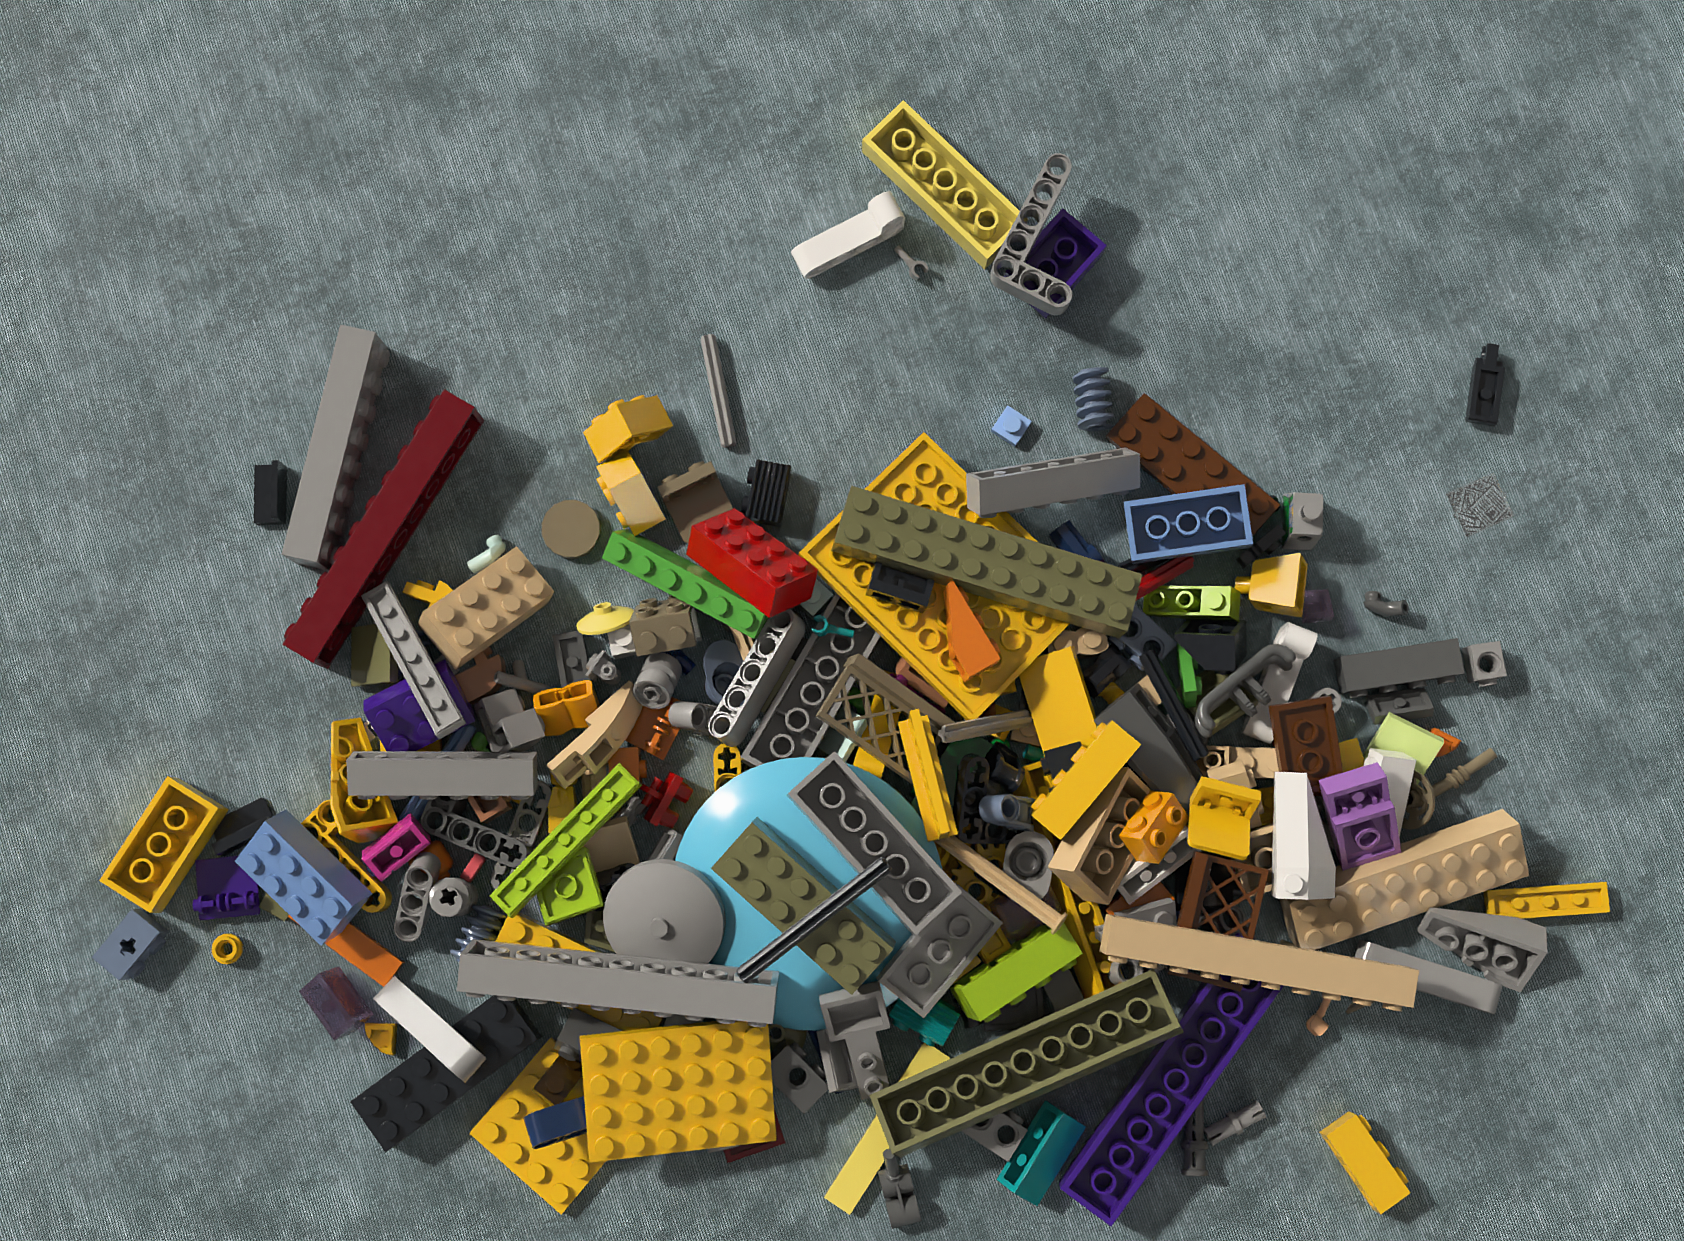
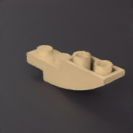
M630 680L585 719L589 727L546 765L555 780L564 789L571 785L587 769L595 774L615 754L631 732L643 705L635 699L632 691L634 684Z
M1206 746L1209 754L1196 761L1204 777H1209L1207 773L1209 769L1240 760L1243 761L1246 770L1252 769L1255 779H1274L1275 772H1279L1275 748Z

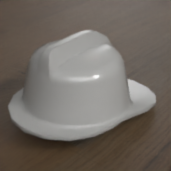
M1024 831L1015 835L1009 842L1004 857L1002 871L1039 899H1042L1047 894L1051 882L1052 871L1048 868V865L1054 856V850L1050 841L1044 835L1035 831Z

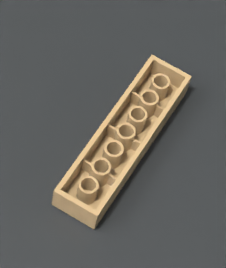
M1500 809L1400 844L1401 853L1344 871L1340 865L1336 866L1335 898L1313 900L1280 899L1288 936L1296 947L1317 950L1427 912L1430 907L1438 908L1529 876L1520 824L1504 809Z

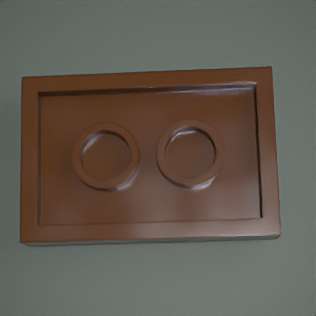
M1331 696L1269 706L1279 772L1307 773L1312 792L1321 791L1319 780L1343 773Z

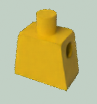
M1301 553L1255 560L1252 564L1251 576L1236 577L1235 589L1241 592V594H1249V601L1257 610L1302 617L1308 564Z

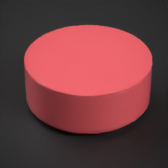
M476 853L460 875V878L471 883L485 863V857Z

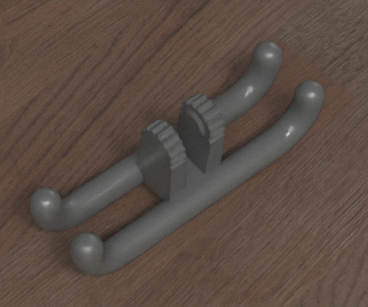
M1271 644L1262 648L1201 700L1195 715V725L1199 733L1204 738L1212 736L1215 722L1211 718L1210 713L1229 697L1250 717L1258 713L1255 705L1250 702L1240 688L1243 686L1261 704L1266 706L1271 702V698L1267 691L1253 677L1270 664L1278 665L1284 671L1291 670L1292 662L1296 660L1295 653L1288 647L1280 644Z

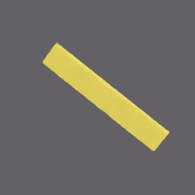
M923 1042L898 1082L949 1060L950 1057L937 1048ZM877 1114L824 1195L825 1199L849 1215L884 1162L883 1152L886 1149H890Z

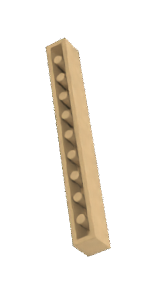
M1110 914L1105 916L1100 952L1107 954L1108 960L1126 964L1127 958L1139 960L1138 965L1147 968L1157 969L1158 964L1170 965L1169 971L1181 974H1188L1189 969L1199 970L1201 977L1219 980V974L1231 976L1230 981L1234 983L1249 985L1250 980L1262 981L1261 987L1273 990H1280V986L1285 985L1292 987L1291 992L1310 996L1311 990L1322 992L1323 998L1341 1001V996L1353 997L1352 1003L1371 1006L1372 1001L1383 1003L1382 1008L1394 1011H1402V1006L1414 1008L1419 970L1407 966Z

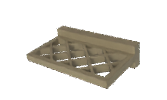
M860 653L848 657L843 666L842 674L819 709L816 717L913 784L910 772L903 767L901 755H905V751L900 752L897 734H900V731L895 729L892 713L901 712L906 715L907 720L909 718V711L919 709L921 716L928 715L936 748L942 740L938 736V731L942 729L943 725L955 722ZM849 676L858 681L861 694L847 696L845 683ZM839 692H840L841 698H837V699H836V697L838 696V694H839ZM878 695L881 697L885 711L872 714L868 696ZM862 697L865 715L852 718L848 700ZM842 701L846 719L837 721L828 715L827 712L833 703ZM886 715L889 732L876 735L873 717ZM866 719L870 736L861 738L856 735L853 721ZM890 736L894 754L885 755L880 752L877 738Z

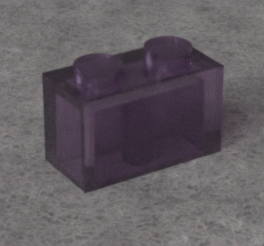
M340 966L317 974L299 991L334 1041L354 1033L374 1015Z

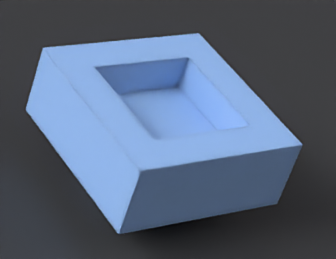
M1007 405L992 427L991 432L1016 447L1032 421Z

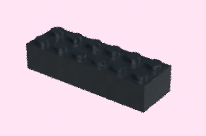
M493 995L452 1026L487 1058L466 1083L450 1071L427 1048L423 1047L350 1101L385 1153L393 1149L542 1037L517 1000L503 1001L497 999V995Z

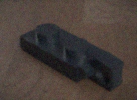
M1487 343V345L1482 347L1481 357L1475 358L1474 365L1472 366L1465 422L1495 426L1498 423L1505 367H1503L1502 361H1497L1499 345Z

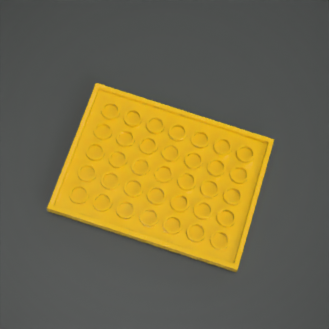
M925 432L865 488V490L1038 542L1006 511L999 512L997 516L992 518H981L975 512L967 509V473ZM843 510L798 554L818 569L817 574L966 720L977 719L1070 624L966 592L969 599L968 606L973 613L977 612L983 620L985 626L983 630L988 639L992 638L997 643L1000 649L999 657L1001 660L995 666L964 682L949 657L943 591L946 586L934 582L928 606L923 613L866 596L874 564L831 551Z

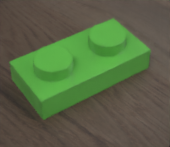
M1177 643L1176 661L1183 704L1185 708L1196 707L1197 695H1202L1201 679L1194 675V670L1198 669V662Z

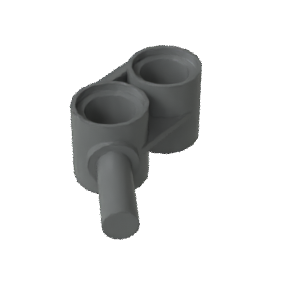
M886 1149L883 1152L886 1169L878 1171L884 1199L886 1198L885 1204L891 1228L894 1229L921 1222L916 1196L913 1194L914 1188L908 1164L898 1165L896 1156L891 1153L890 1149Z

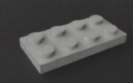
M956 882L955 884L962 893L917 935H911L876 977L882 985L923 1018H925L1003 924L1002 921Z

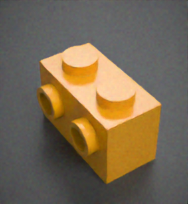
M1150 790L1136 812L1128 820L1119 837L1136 861L1159 864L1189 821V816L1173 793Z

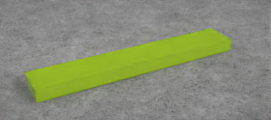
M618 763L492 892L490 897L510 918H514L642 784Z

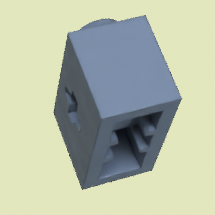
M131 909L92 958L119 981L129 980L130 978L134 979L144 970L146 966L144 961L149 955L156 954L166 942L164 937L169 931L143 909ZM131 941H136L134 943V948L136 949L135 952H130V950L133 947L132 944H130Z

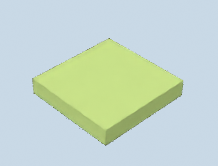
M1389 712L1363 754L1364 761L1368 757L1370 748L1403 752L1416 759L1414 770L1424 775L1443 746L1444 738ZM1416 778V784H1419L1420 780Z

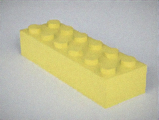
M903 100L862 139V153L985 270L995 260L1020 211ZM1026 217L1023 220L1027 224L1028 218Z

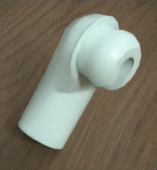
M493 535L488 538L486 544L489 549L468 561V567L474 574L495 562L505 552L506 542L502 541L500 535Z

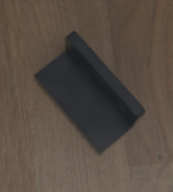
M272 460V465H255L254 523L256 525L286 524L287 466L279 460Z
M261 797L224 816L213 833L216 842L211 845L216 855L226 856L246 846L264 821L273 817L265 798Z

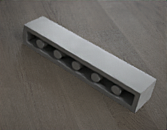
M1119 448L967 473V509L975 512L981 518H992L997 516V513L1004 511L1007 513H1021L1024 511V508L1028 507L1037 509L1049 508L1051 503L1073 504L1080 498L1101 499L1103 494L1109 493L1125 495L1129 493V490L1140 488V453L1128 448Z
M353 751L346 760L348 796H358L359 799L363 800L374 799L377 796H388L389 799L393 800L405 799L407 796H419L423 800L435 799L438 796H450L454 800L466 799L469 796H481V799L494 800L499 798V796H511L514 800H525L530 798V796H534L538 788L537 752Z

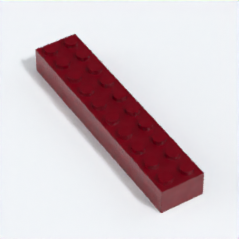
M445 389L441 395H436L429 406L431 411L426 419L420 420L413 431L415 436L409 445H404L397 456L399 461L393 471L389 470L384 475L381 482L382 488L377 496L373 495L369 499L365 507L367 512L361 521L358 520L353 524L349 532L351 537L346 545L338 548L333 557L334 564L328 572L325 571L320 576L316 585L318 589L312 598L308 597L300 609L301 616L296 623H292L287 628L284 634L285 641L282 645L325 669L330 667L351 634V628L356 626L367 608L361 595L383 583L485 421L474 406Z

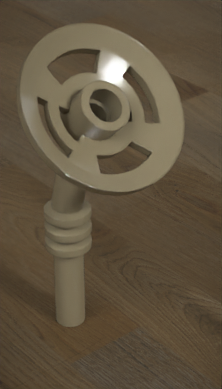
M1491 748L1487 749L1464 766L1458 765L1457 770H1451V773L1446 774L1445 779L1432 786L1423 774L1414 770L1405 811L1410 813L1408 820L1403 818L1401 828L1412 830L1427 824L1434 812L1435 797L1453 787L1455 789L1459 788V784H1465V781L1470 780L1472 774L1496 759V753ZM1416 778L1424 784L1426 789L1416 784ZM1427 810V812H1426V814L1424 815V817L1419 820V816H1421L1422 814H1424L1425 811Z

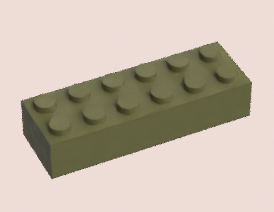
M758 817L751 822L711 867L717 875L782 933L838 891L830 881ZM851 902L796 946L852 995L892 952L896 941Z

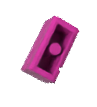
M410 813L362 850V860L382 882L392 874V870L396 871L431 844L430 835Z

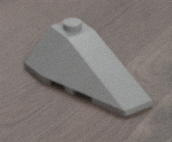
M1430 907L1418 926L1420 934L1445 951H1453L1462 957L1464 964L1469 967L1473 965L1484 972L1486 979L1518 992L1523 990L1548 953L1546 927L1518 917Z

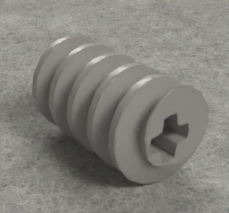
M444 878L433 885L429 894V902L431 908L441 916H464L473 910V905L477 904L478 893L472 883L462 878Z

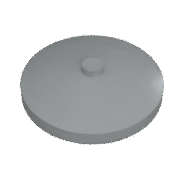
M654 859L634 865L617 879L606 897L603 910V924L607 939L616 954L708 964L722 943L726 916L718 891L701 872L679 861Z

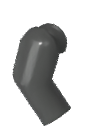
M1367 591L1365 593V601L1363 603L1367 610L1384 617L1407 615L1409 612V605L1406 600L1384 602L1381 601V593L1379 591Z

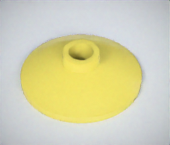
M609 602L600 603L593 607V612L580 619L576 627L579 633L585 635L609 633L627 626L634 610L629 607L611 606Z

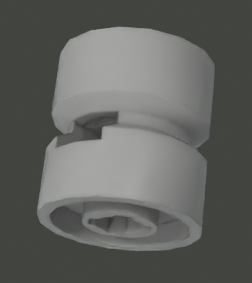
M666 653L650 654L646 658L641 673L634 684L632 691L635 699L643 706L651 709L665 708L669 704L682 674L681 664L673 656Z

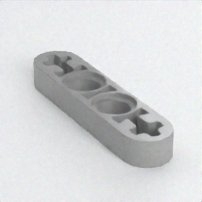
M538 781L537 790L540 786L544 787L543 793L547 794L545 800L540 799L537 803L536 808L542 809L540 815L534 810L525 809L526 803L533 806L534 796L521 800L508 832L509 836L528 843L533 848L547 815V807L552 793L551 787L541 781ZM527 814H531L536 820L535 828L529 832L523 831L519 824L520 819ZM496 862L491 876V884L494 889L502 883L498 880V876L505 875L509 866H503L501 863Z

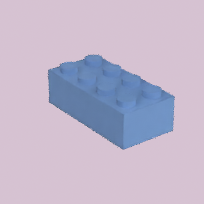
M1245 484L1124 502L1132 564L1251 548L1253 546Z
M287 810L265 820L235 860L320 946L339 935L372 895V892Z

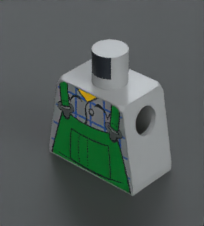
M1297 492L1283 494L1282 529L1286 534L1282 536V549L1312 550L1323 533V494Z

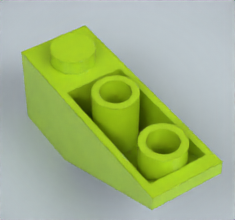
M1160 586L1144 596L1143 612L1147 616L1239 620L1241 592L1232 586Z

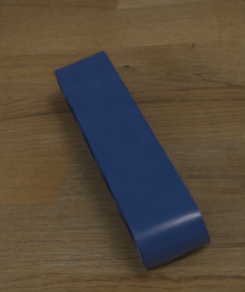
M584 1096L535 1111L523 1118L533 1149L543 1148L587 1133Z

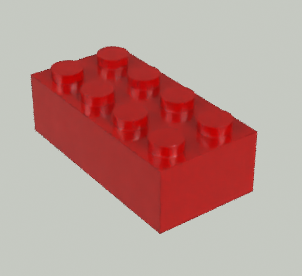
M734 508L694 524L691 527L686 555L768 618L811 599L818 569L785 546L784 543L778 541L762 527L755 524L742 512Z

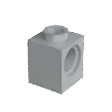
M1500 641L1475 644L1462 648L1468 683L1478 682L1479 687L1498 684L1497 679L1507 676ZM1481 658L1489 662L1490 669L1488 673L1480 668L1479 662Z

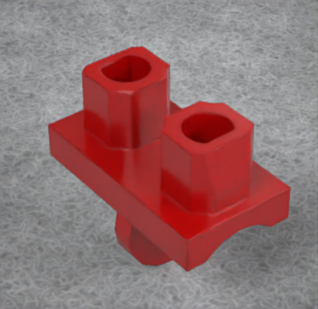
M670 771L664 782L655 777L650 787L642 783L639 789L645 791L646 794L641 804L649 807L643 819L655 826L660 824L673 828L679 814L669 809V804L673 797L686 804L693 793V789L683 782L684 778Z

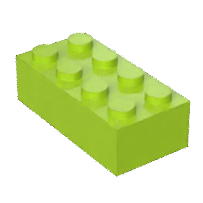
M1045 923L1041 924L1011 944L1012 947L988 964L982 963L951 985L949 989L967 1018L980 1022L984 1020L985 1023L989 1022L1001 1014L999 1009L1010 1003L1012 1006L1022 1001L1027 996L1025 992L1033 986L1040 988L1052 980L1050 975L1059 969L1063 972L1077 964L1076 958L1083 953L1065 923L1062 924L1054 935L1050 933L1052 929Z

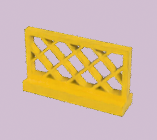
M919 709L909 711L908 720L898 722V727L927 842L956 836L958 832L928 715L921 716Z

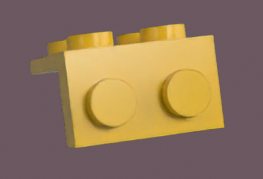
M1201 776L1190 797L1188 845L1192 848L1246 860L1250 851V819L1261 802V791Z

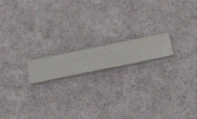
M385 581L361 595L438 739L465 725L466 722L390 583Z

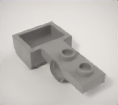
M875 981L862 984L852 995L845 989L819 995L820 1007L830 1042L846 1040L861 1100L870 1098L869 1095L889 1087L890 1084L878 1035L876 1034V1031L890 1028L880 982Z

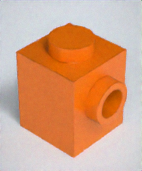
M639 747L619 748L608 760L609 772L620 763L641 784L642 778H647L646 760H641V749Z

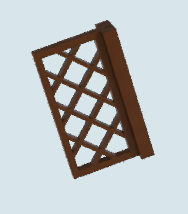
M1194 851L1177 926L1197 930L1198 927L1209 922L1214 932L1219 933L1212 919L1227 910L1236 926L1224 934L1230 935L1239 929L1244 938L1253 939L1269 869ZM1212 862L1225 865L1232 877L1216 886L1210 877ZM1231 867L1243 870L1235 874ZM1248 871L1259 873L1258 887L1246 893L1238 877ZM1234 880L1243 896L1227 904L1219 888ZM1209 881L1213 888L1206 892ZM1216 892L1225 907L1209 916L1203 907V901L1206 896ZM1256 893L1255 901L1253 904V902L1250 899V896ZM1246 899L1252 908V914L1250 918L1239 923L1230 908ZM1202 911L1206 918L1199 922L1200 914ZM1249 923L1248 931L1246 934L1242 927ZM1167 965L1166 972L1170 975L1181 976L1240 992L1242 990L1243 984L1224 981L1220 975L1219 980L1201 977L1200 974L1189 971L1188 974H1181L1169 971L1170 965Z

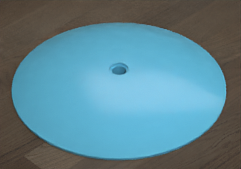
M785 758L751 768L720 787L706 800L687 827L680 842L675 861L685 863L707 877L718 891L725 909L726 925L723 940L718 951L708 964L740 967L782 934L779 929L711 869L756 817L762 820L838 890L858 875L787 796L795 786L826 758ZM846 763L942 869L934 841L927 842L923 821L913 806L882 779L866 770ZM871 888L855 899L853 903L888 933L896 943L892 952L862 984L878 981L876 979L878 974L912 935ZM795 946L765 969L779 971L773 1024L794 1030L815 1031L826 1029L819 995L844 988L798 946ZM880 983L887 1007L896 1001L898 997Z

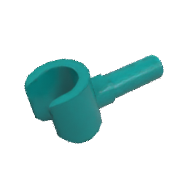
M821 615L813 618L817 622L825 623L824 628L821 630L811 628L815 635L823 637L831 633L853 638L854 630L829 624L827 619Z

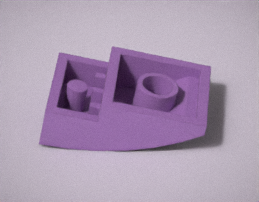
M1378 762L1319 780L1330 833L1343 871L1401 853L1395 807L1390 800L1387 776Z

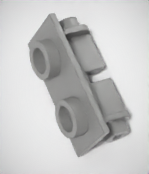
M604 650L599 655L595 653L586 665L588 672L585 675L593 682L600 678L609 685H615L621 679L620 671L614 664L609 662L611 657Z

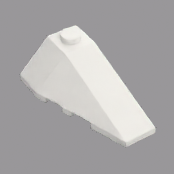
M1275 772L1271 895L1279 899L1313 900L1335 898L1336 867L1307 773Z

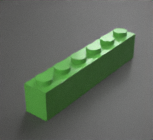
M630 529L612 532L602 559L753 639L758 637L768 617L706 569L639 534L634 536Z

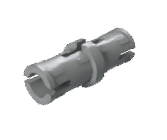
M1255 1100L1234 1113L1229 1111L1226 1113L1225 1118L1208 1127H1204L1205 1135L1207 1134L1206 1137L1209 1143L1214 1146L1235 1133L1240 1135L1243 1133V1129L1265 1119L1266 1114L1262 1112L1263 1108L1260 1103Z

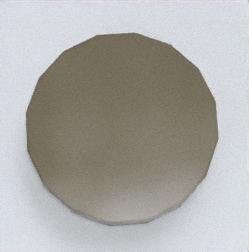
M564 500L554 504L546 512L542 521V537L546 546L554 554L565 559H578L589 554L601 536V524L597 514L587 504L578 500Z

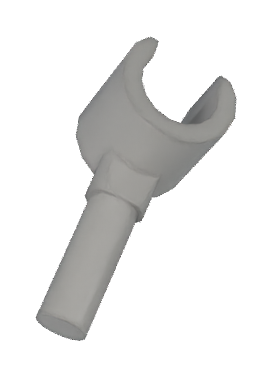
M899 245L894 249L910 268L909 275L912 279H920L914 271L916 266L921 267L925 273L928 272V266L925 262H915Z

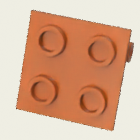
M671 697L669 704L661 709H651L643 706L634 727L625 741L664 761L680 731V728H675L670 724L668 718L669 709L674 702L680 700Z

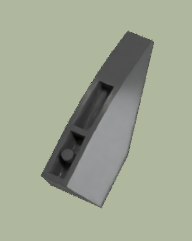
M1137 683L1114 700L1094 719V722L1098 727L1102 721L1107 725L1113 720L1137 740L1141 745L1126 763L1153 791L1173 793L1189 816L1190 797L1203 774L1196 761L1192 759L1175 728L1140 684Z

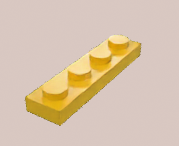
M1607 882L1495 889L1483 892L1486 914L1522 919L1610 912Z

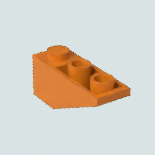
M952 581L943 590L949 657L963 681L967 682L995 666L1001 660L999 657L1000 649L994 639H988L983 630L985 628L983 620L979 614L971 611L967 604L969 599L961 586L957 587L954 581Z

